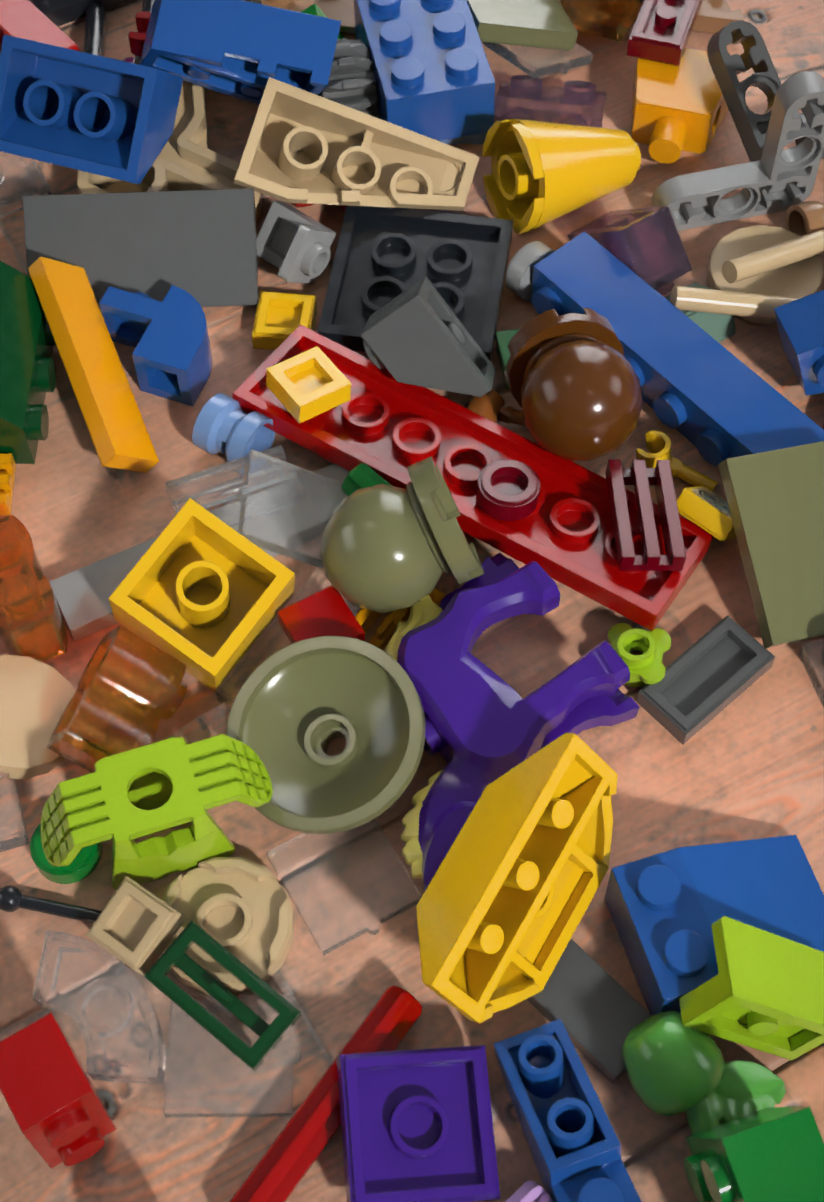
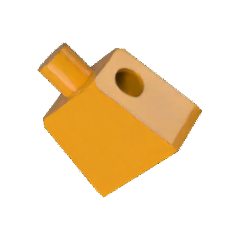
M685 48L679 66L636 58L633 81L631 138L637 143L648 144L650 156L655 161L664 164L677 161L682 151L697 154L706 152L728 110L710 66L707 52Z

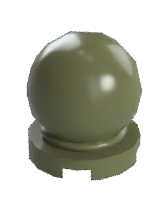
M432 457L407 467L411 482L406 485V489L386 484L375 485L356 490L334 507L323 532L320 558L325 575L332 586L353 606L379 613L408 608L433 592L443 572L453 573L459 584L485 574L473 542L468 544L456 519L461 514Z

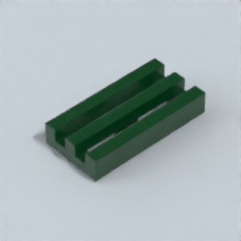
M192 920L144 975L151 984L254 1072L264 1062L263 1059L272 1048L274 1049L283 1039L282 1035L287 1029L293 1026L302 1015L298 1009ZM193 943L278 1014L270 1025L185 954ZM174 965L259 1036L251 1048L166 976Z

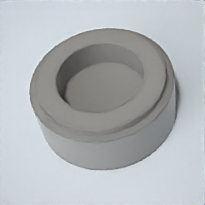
M540 241L528 243L519 249L507 267L505 278L507 288L524 301H531L534 265L555 251Z

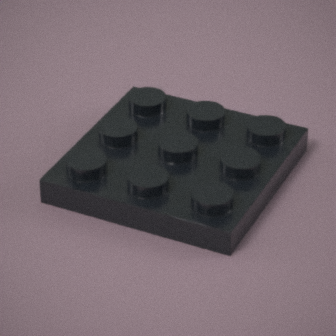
M347 206L317 333L352 351L366 352L363 345L364 339L361 334L370 315L421 279L427 277L491 362L513 236V220L409 208Z

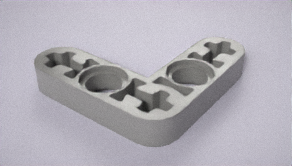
M804 71L785 80L778 88L773 102L761 160L680 175L660 184L652 195V205L664 229L682 231L785 211L791 205L804 202L813 190L824 149V78L822 75L814 71ZM801 109L803 114H799L798 110ZM806 137L803 142L795 147L783 150L792 141ZM738 188H743L739 193L735 194L734 196L721 199L730 191Z

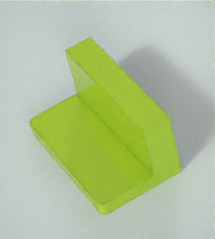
M726 916L712 923L718 975L679 998L682 1025L791 1061L823 1044L824 952Z

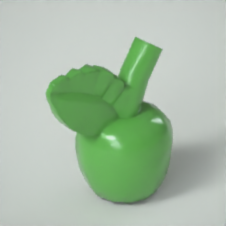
M674 1010L657 1013L635 1026L629 1032L622 1046L626 1073L642 1103L653 1112L666 1117L685 1112L691 1134L704 1131L767 1107H775V1104H779L786 1094L784 1081L768 1068L744 1060L724 1062L722 1052L715 1041L707 1033L683 1026L681 1013Z

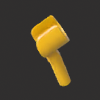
M656 430L648 431L645 434L646 448L651 453L637 448L636 460H645L646 468H655L657 460H670L673 477H678L693 486L705 485L714 491L718 483L717 481L685 465L683 461L672 456L671 439L667 434Z

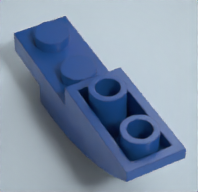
M561 1018L494 1043V1052L519 1123L545 1190L553 1202H641L621 1159V1144Z

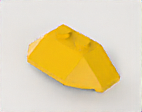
M564 733L486 786L416 906L422 983L470 1021L480 1024L491 1018L493 1013L512 1007L543 990L609 870L613 830L611 795L616 794L618 774L575 733Z

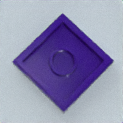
M485 1045L343 1054L336 1058L347 1202H484L501 1199Z

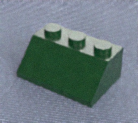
M0 261V454L12 453L16 464H35L38 440L45 441L48 436L49 416L44 402L46 392H54L56 386V365L52 357L53 346H56L31 277Z

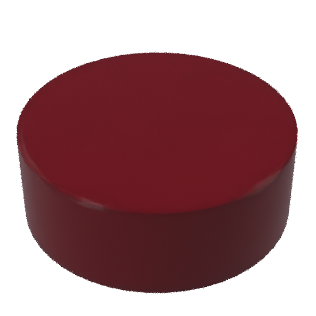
M509 459L491 462L479 474L476 491L477 503L487 515L503 521L521 520L529 516L537 506L541 486L540 479L530 466L522 462Z

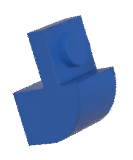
M174 285L170 287L162 302L154 300L144 293H131L109 286L99 302L101 313L112 341L135 348L132 357L140 390L193 407L208 381L213 363L206 317L199 302L187 291Z

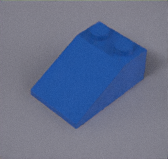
M796 835L679 847L611 868L604 899L648 1011L652 1016L672 1010L681 1013L679 998L718 975L711 925L723 916L824 952V894Z

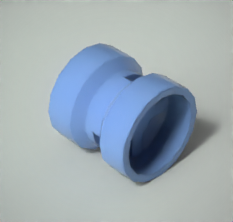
M218 393L208 400L197 416L193 427L192 440L195 446L211 455L218 453L226 454L227 462L245 473H250L258 468L266 458L275 439L276 432L263 426L267 423L273 426V419L258 411L247 414L242 410L237 400L224 393Z

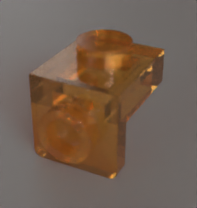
M560 0L562 7L578 33L584 35L593 34L618 42L623 39L632 24L636 22L644 1Z

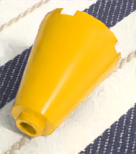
M513 118L496 121L489 128L482 150V157L491 156L492 174L482 175L489 207L495 218L513 220V227L515 228L513 233L529 232L631 184L641 165V153L637 143L623 130Z

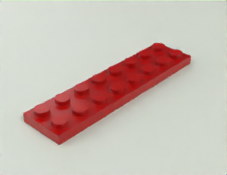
M301 324L232 393V398L239 402L242 410L247 414L258 411L273 419V426L267 423L263 425L264 427L348 471H351L361 463L367 464L394 487L406 489V485L411 482L407 467L432 457L459 509L461 516L456 517L463 532L524 564L536 561L552 579L651 631L656 627L711 546L713 539L711 534L695 523L679 516L686 553V560L682 571H619L606 478L572 461H566L543 450L540 445L425 387L397 382L387 368L385 370L379 369L370 359ZM318 346L350 381V401L299 424L266 386V369ZM504 459L516 460L530 466L537 473L541 485L538 503L535 510L526 518L516 521L498 520L487 515L479 507L476 500L478 477L481 470L491 462ZM625 489L635 555H644L635 493ZM652 502L660 555H666L658 505Z

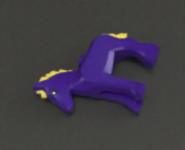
M498 553L491 559L487 556L482 563L485 574L466 582L459 589L446 595L441 600L440 607L432 601L429 595L411 606L408 621H398L397 628L385 647V652L397 661L407 673L421 699L425 716V743L423 750L430 756L439 752L448 763L443 770L430 777L428 786L413 796L412 803L415 806L402 820V825L405 829L401 834V840L407 842L402 849V855L405 858L406 864L411 866V876L414 879H423L424 892L487 785L564 733H575L577 735L584 730L597 726H613L636 718L640 708L631 697L624 695L618 689L630 680V671L626 663L607 641H603L592 648L572 665L523 699L514 688L471 654L477 639L491 625L521 614L543 616L559 606L560 592L556 582L536 561H531L519 569L511 558H506L501 553Z

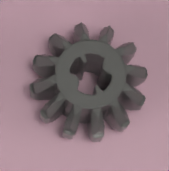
M347 38L337 39L328 86L318 96L377 118L379 114L377 101L379 99L376 89L377 81L374 75V65L371 61L370 50L361 39L349 41Z

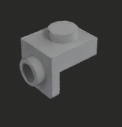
M273 200L256 238L257 255L279 268L278 277L286 282L314 284L316 277L325 270L331 256L330 247L336 232L288 203Z

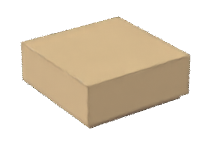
M126 876L88 930L86 936L135 972L144 976L160 958L187 917L141 884Z

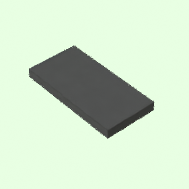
M253 188L23 196L27 276L29 277L28 268L41 256L84 268L98 305L109 286L131 293H144L154 300L162 302L172 285L191 294L202 308L258 305L259 285L255 194Z

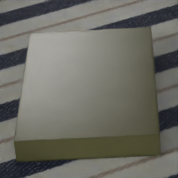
M824 441L725 459L718 464L764 647L770 648L824 636Z

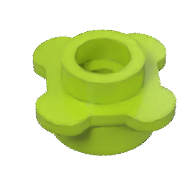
M626 623L616 624L609 629L608 641L626 663L630 671V680L624 685L644 687L647 684H656L665 677L666 669L662 664L664 652L668 651L671 647V637L665 630L655 628L653 631L639 628L633 629ZM633 650L642 652L641 655H632L630 653Z

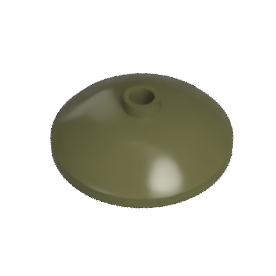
M320 636L305 639L282 648L262 662L251 673L234 700L228 718L226 735L251 747L268 771L273 788L272 799L261 807H254L270 821L293 831L306 834H333L351 830L370 822L391 807L403 794L413 779L421 761L425 743V716L421 699L414 684L404 669L389 654L368 642L356 638ZM336 738L346 739V746L340 754L335 756L327 755V747L332 740Z

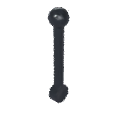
M6 885L0 889V909L5 912H14L19 908L88 923H94L102 912L24 895L14 885Z

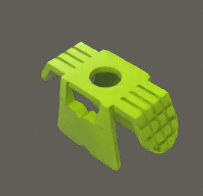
M224 734L190 744L183 737H172L111 755L96 762L93 773L57 784L42 811L41 842L47 861L53 867L68 866L83 847L113 839L111 882L115 890H117L126 876L139 884H145L163 879L178 871H189L198 868V863L213 857H229L235 853L233 843L207 810L234 801L252 807H261L272 799L273 788L271 779L263 762L251 747ZM191 822V827L171 831L165 837H152L137 844L133 840Z

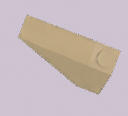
M269 77L233 183L248 189L253 188L256 192L286 203L462 211L480 157Z

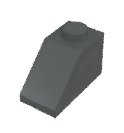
M424 277L370 315L361 334L364 339V349L371 361L381 370L387 368L397 382L479 397L491 391L496 368L427 277Z

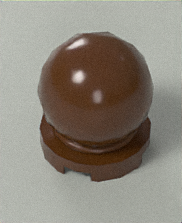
M583 308L584 314L570 313L558 316L555 309L545 311L526 322L508 344L510 357L506 365V371H504V378L511 394L519 406L522 407L524 424L543 450L566 461H591L618 451L636 429L643 403L639 377L630 362L624 357V348L606 317L590 308Z

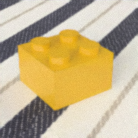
M190 498L108 600L114 619L217 694L278 616L277 612L282 610L294 596L295 573Z

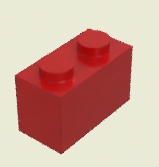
M52 1012L0 1042V1090L22 1133L48 1166L52 1169L62 1162L65 1166H72L97 1153L105 1144L103 1137L115 1131L116 1127L79 1057Z

